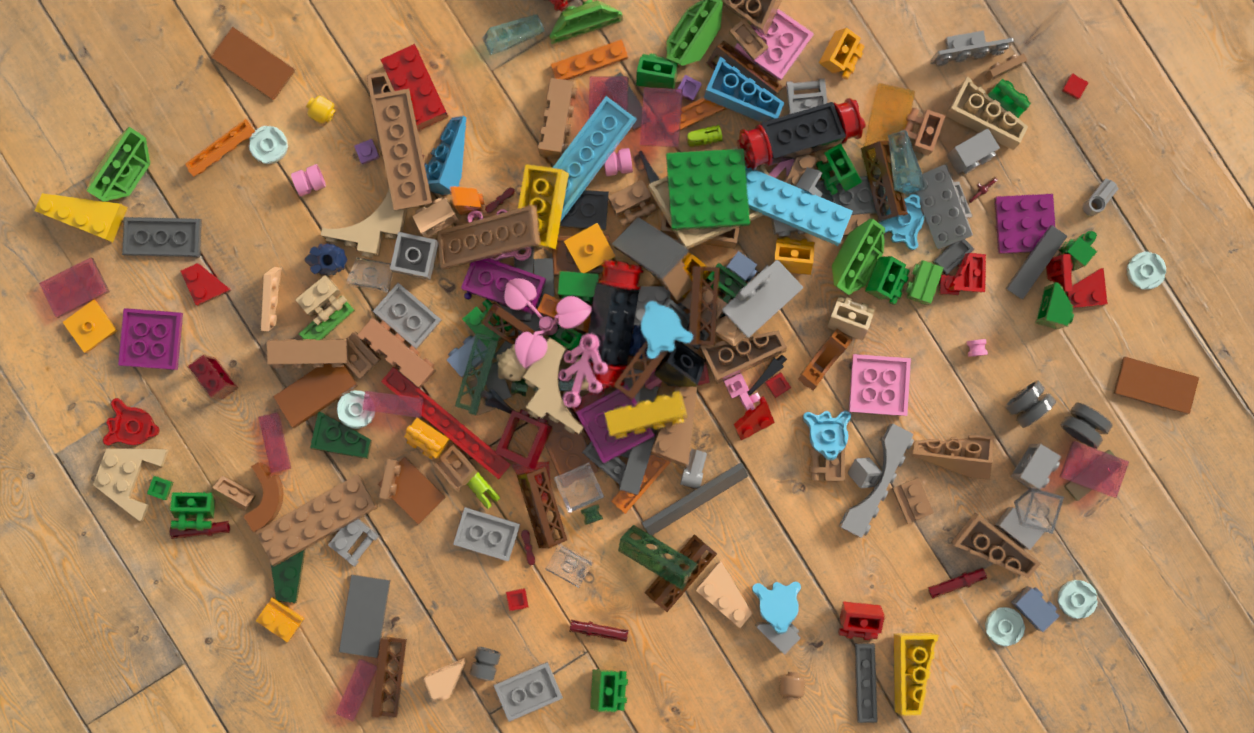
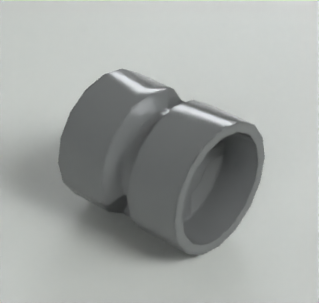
M477 647L474 656L476 662L472 663L470 675L493 681L497 670L495 665H498L501 653L493 649Z

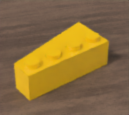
M42 193L35 211L114 242L128 207L118 203Z
M678 391L673 393L674 397L672 398L661 396L657 397L652 403L650 401H643L635 404V407L626 406L605 412L610 436L621 439L627 437V433L630 432L640 434L646 432V428L653 427L655 430L664 428L666 423L672 422L673 425L683 423L684 419L688 417L682 394Z
M894 633V696L896 713L900 715H921L926 695L925 688L931 672L929 671L931 661L934 659L935 643L938 641L939 635L933 633Z

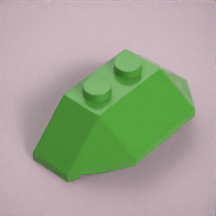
M598 0L585 1L578 7H567L561 12L550 34L551 44L623 21V14L621 11Z
M702 0L686 10L667 40V59L683 66L701 60L721 29L723 8L721 0Z
M128 127L114 141L94 171L86 191L103 202L130 196L150 166L146 137Z
M870 218L848 234L832 264L834 286L847 295L866 286L879 257H882L884 253L885 227L874 219Z

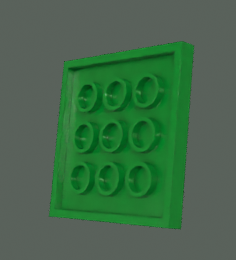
M744 149L666 153L672 230L750 225Z

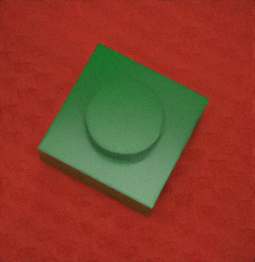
M153 476L147 494L167 500L174 482L159 476Z

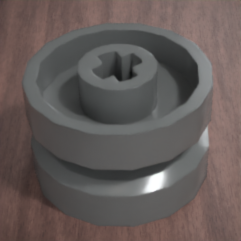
M1039 380L1023 388L1005 405V408L1011 415L1019 413L1016 421L1022 428H1026L1036 422L1056 403V400L1050 393L1042 395L1045 387Z
M1076 402L1070 410L1073 417H1065L1060 425L1064 431L1076 440L1091 448L1098 449L1103 441L1101 435H1107L1113 424L1091 407Z

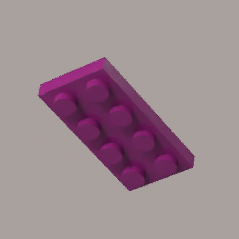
M487 258L470 264L461 290L508 306L504 298L506 284L512 279L521 278L531 282L535 287L537 295L529 302L536 308L546 283V278ZM527 304L523 309L519 310L531 315L534 313Z

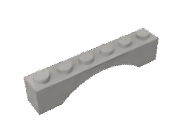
M889 424L881 440L883 448L882 474L872 492L860 503L846 510L838 527L861 538L863 535L866 536L871 527L869 523L872 518L877 516L880 509L878 505L880 501H884L888 494L886 489L889 483L892 484L897 475L895 471L898 466L901 467L905 460L903 455L906 449L909 450L913 444V433L895 424Z

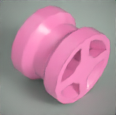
M986 339L967 341V346H969L970 350L968 357L988 355L985 349Z

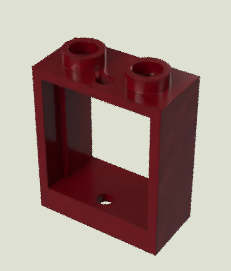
M203 354L187 366L211 398L224 399L238 389V386L216 357Z
M520 409V412L513 410L495 453L524 467L535 469L553 426L548 425V420L538 417L535 419L530 417L528 411ZM520 419L540 427L528 457L508 449Z

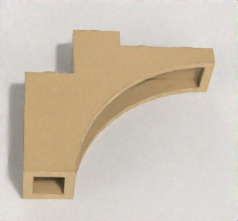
M388 189L382 204L367 219L346 228H322L321 236L326 238V242L337 244V241L345 242L344 245L356 247L357 244V251L362 253L361 256L373 258V255L379 256L383 234H385L386 238L396 239L398 232L403 233L408 208L394 211L390 189Z
M549 338L545 355L539 361L533 363L523 376L526 379V384L532 388L536 386L539 388L526 408L529 409L528 413L535 418H543L547 412L550 414L548 416L556 423L561 421L566 425L564 427L572 434L575 432L579 434L584 426L569 412L563 402L559 389V365L566 348L552 338Z

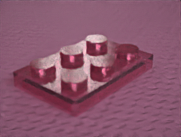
M590 76L589 118L606 96L628 112L629 77Z
M644 87L641 146L679 148L682 89Z
M91 257L39 283L57 318L110 292L94 259Z
M1072 441L1060 478L1117 498L1129 461Z

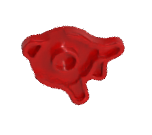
M119 398L111 401L116 417L108 418L106 421L109 432L103 437L104 445L111 446L121 442L126 445L136 446L145 443L151 437H156L159 434V427L154 423L147 411L136 407H129Z

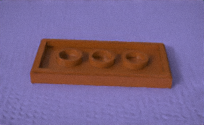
M233 26L211 56L213 60L273 101L295 72L293 67Z
M1123 357L1113 394L1184 414H1190L1199 377L1129 357Z
M324 363V367H316L273 397L291 427L296 428L358 385L344 363L343 367H332V363Z
M567 407L569 412L574 416L571 407ZM546 412L543 418L548 420L547 424L553 427L545 446L563 487L599 472L596 464L582 453L587 447L582 432L572 434L564 428L566 426L561 421L556 423L548 417L550 414Z

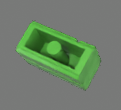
M921 260L918 264L915 263L911 273L914 275L913 280L908 282L905 290L908 293L906 298L930 305L943 267Z

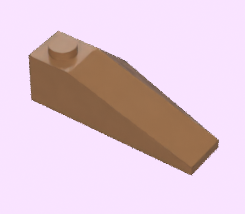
M968 435V438L958 439L957 437H951L950 440L941 441L938 438L918 440L914 443L913 457L970 478L990 480L995 437Z

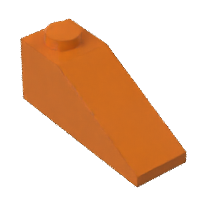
M450 187L454 206L461 216L469 214L474 210H483L482 205L485 204L483 194H479L477 189Z

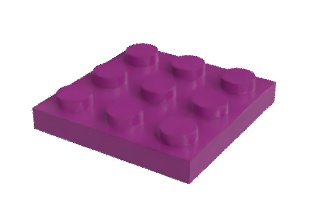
M1053 194L996 196L994 198L998 254L1030 253L1050 225L1055 227Z
M124 308L118 365L178 370L183 313Z
M628 385L623 386L627 391L630 390ZM616 390L576 412L603 464L655 436L651 427L646 428L644 433H627V437L621 439L610 436L605 412L626 406L635 407V404H638L635 398L630 400L620 390Z

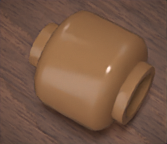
M788 672V675L781 676L779 694L783 696V699L798 701L799 698L804 696L805 679L799 677L800 673Z

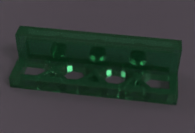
M476 333L455 407L469 410L468 413L472 415L477 414L482 399L481 392L485 389L499 339ZM479 338L489 341L488 348L482 352L477 346ZM480 356L483 365L475 370L472 361ZM475 374L478 382L476 386L470 389L466 381L468 377ZM470 393L472 397L471 406L460 403L463 395Z
M634 525L620 538L619 552L681 590L687 585L690 574L697 568L698 563ZM633 533H635L638 536H640L641 539L634 540L630 536ZM646 544H653L657 549H649ZM662 554H670L673 559H666ZM685 563L690 567L686 571L679 567V564Z

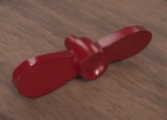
M996 177L992 178L985 186L978 183L976 186L979 188V192L969 202L972 203L980 194H986L989 191L988 188L998 179Z
M514 188L506 189L501 196H498L495 201L486 206L485 211L487 213L493 212L499 204L504 203V200L512 197L515 193Z
M524 529L521 537L525 544L524 549L527 551V562L532 566L535 564V556L532 552L533 546L530 544L529 531Z

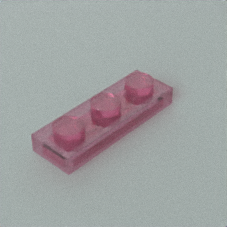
M365 391L363 410L421 418L424 399Z
M276 412L258 417L271 473L291 469L279 413Z
M359 659L335 714L351 721L355 720L376 673V665Z

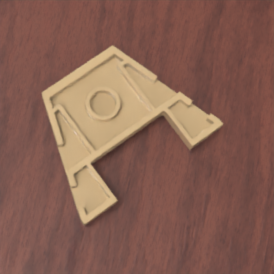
M106 449L93 485L134 518L143 521L149 504L131 498L144 461L163 466L169 450Z

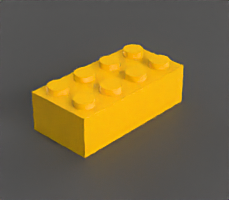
M525 164L518 209L530 205L536 206L540 245H536V247L556 249L569 173L562 169Z

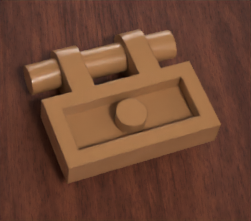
M813 447L810 449L811 467H809V473H811V480H819V473H825V481H845V448L837 455L835 460H827L825 458V467H819V455L822 454Z

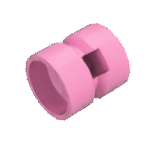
M629 148L621 149L617 154L613 151L604 163L606 177L617 175L618 171L624 174L633 173Z
M317 164L307 167L305 172L299 170L291 173L299 196L311 193V189L317 191L326 187L325 180Z

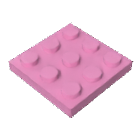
M778 9L766 36L752 27L769 47L767 51L753 61L738 43L734 49L781 81L814 33Z
M853 354L849 412L907 416L911 358Z

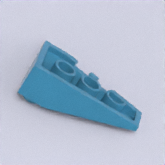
M465 116L451 118L440 136L441 143L436 149L433 148L430 153L433 155L428 165L424 163L431 192L450 195V187H459L463 166L466 130Z

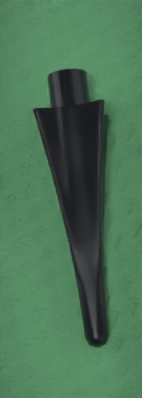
M639 151L649 183L660 180L643 151Z
M783 354L778 359L774 358L762 376L748 391V395L753 394L764 382L784 368L782 364L787 358Z
M492 388L489 392L486 390L481 392V397L485 399L486 406L509 414L514 410Z

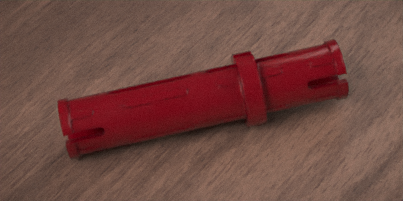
M229 521L214 522L211 529H204L203 531H197L196 529L179 530L178 528L170 527L169 535L171 539L205 535L211 537L214 534L230 533Z
M982 567L930 586L928 591L931 598L934 599L960 588H969L972 584L986 580L987 575Z
M571 619L569 632L585 634L586 637L597 636L627 642L629 631L593 624L591 621L587 623Z

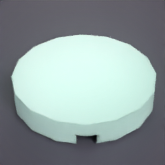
M262 126L256 129L250 137L249 150L258 161L265 164H273L280 161L286 155L288 149L287 138L277 127Z
M1142 252L1136 254L1127 265L1128 279L1139 289L1149 290L1158 287L1165 279V262L1155 253Z
M350 391V393L343 395L337 404L339 420L349 428L360 429L366 427L375 417V403L371 396L363 391Z
M1068 581L1061 587L1058 593V604L1063 613L1069 617L1076 619L1086 618L1097 607V593L1092 585L1085 581Z
M1000 607L991 611L987 616L985 630L989 639L995 644L1009 646L1018 643L1023 637L1025 624L1022 616L1017 611L1007 607Z

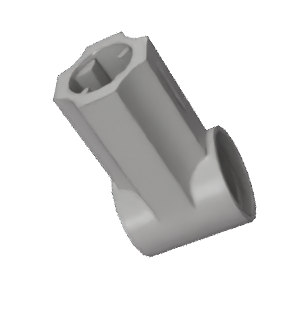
M1104 179L1091 197L1084 202V213L1088 216H1094L1103 211L1106 204L1119 189L1117 184L1112 180ZM1091 202L1097 205V210L1092 207Z
M691 449L689 464L687 468H684L680 485L694 489L700 488L703 477L702 471L707 456L706 452Z

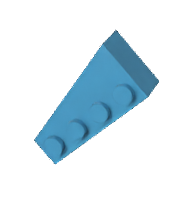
M722 57L719 58L704 95L706 100L759 122L778 118L784 105L783 101L765 88L759 87L751 78L745 77L740 73V70L727 64L726 60Z

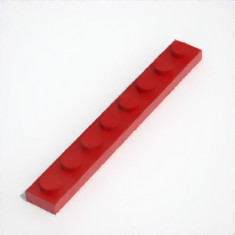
M395 367L383 378L381 382L497 479H500L509 469L511 464L507 460L496 454L495 450Z

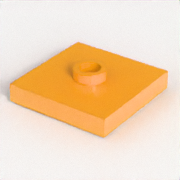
M598 223L564 241L581 273H587L600 266L604 260H611L616 257Z
M92 300L62 322L84 353H88L118 331L96 300Z

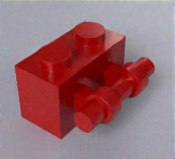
M843 601L839 618L842 628H839L838 634L839 636H846L848 639H853V637L863 638V640L868 641L870 639H878V633L882 634L885 619L881 605Z

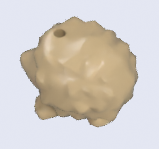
M515 344L510 349L502 352V354L497 355L499 379H508L514 382L524 378L523 376L530 366L524 368L519 362L515 352Z

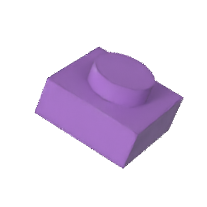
M685 75L676 93L693 102L702 83Z
M372 139L354 146L362 165L380 158Z

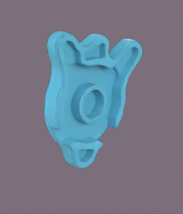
M911 194L904 199L908 215L881 221L879 224L885 227V233H892V242H904L908 249L915 250L918 247L917 234L922 228L924 216L921 211L920 198L915 194ZM890 207L887 210L886 215L891 214Z
M650 301L646 304L641 331L648 342V358H656L660 351H673L675 348L673 342L675 340L684 343L692 341L693 335L682 328L677 314L672 309L661 306L655 301Z
M825 411L820 415H815L811 412H806L803 415V421L810 430L809 438L812 447L827 460H835L837 455L846 447L848 441L846 426L851 419V413L843 411L836 418H832L829 411Z
M775 582L772 590H768L760 583H756L752 587L753 593L760 601L759 609L763 620L765 619L778 634L786 633L788 626L797 617L799 610L797 594L801 590V585L798 582H792L788 586Z

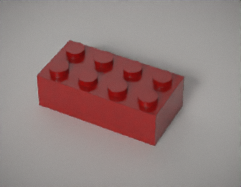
M415 44L380 59L394 91L409 89L417 131L449 117Z

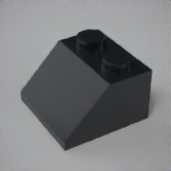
M676 340L674 342V350L668 351L657 365L654 375L669 386L696 387L706 360L685 344Z

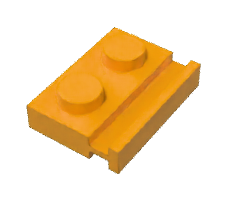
M271 597L269 603L256 619V622L288 643L305 618L276 600V598Z

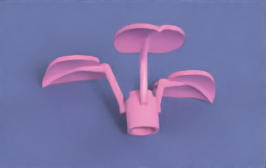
M521 278L508 281L504 294L506 304L514 310H521L527 304L539 317V327L542 330L534 332L533 335L529 332H524L517 338L515 352L522 366L528 368L533 363L539 361L547 351L546 340L542 336L537 335L555 334L558 329V319L560 326L570 329L576 327L589 316L592 311L591 306L579 298L570 296L558 303V315L555 316L554 320L549 316L543 317L529 302L537 295L533 284Z

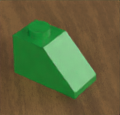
M558 321L557 332L548 336L569 351H572L580 346V340L584 335L572 328L566 329L561 327Z

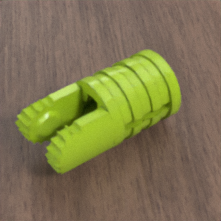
M720 125L701 128L687 134V144L690 147L723 141Z
M479 472L466 484L487 509L492 505L483 494L485 491L494 501L500 499Z

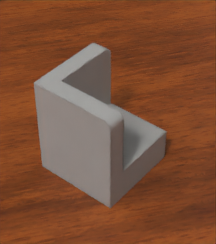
M807 167L796 187L821 197L822 193L815 185L822 173Z
M857 458L854 460L848 474L860 488L875 487L882 471L870 458Z

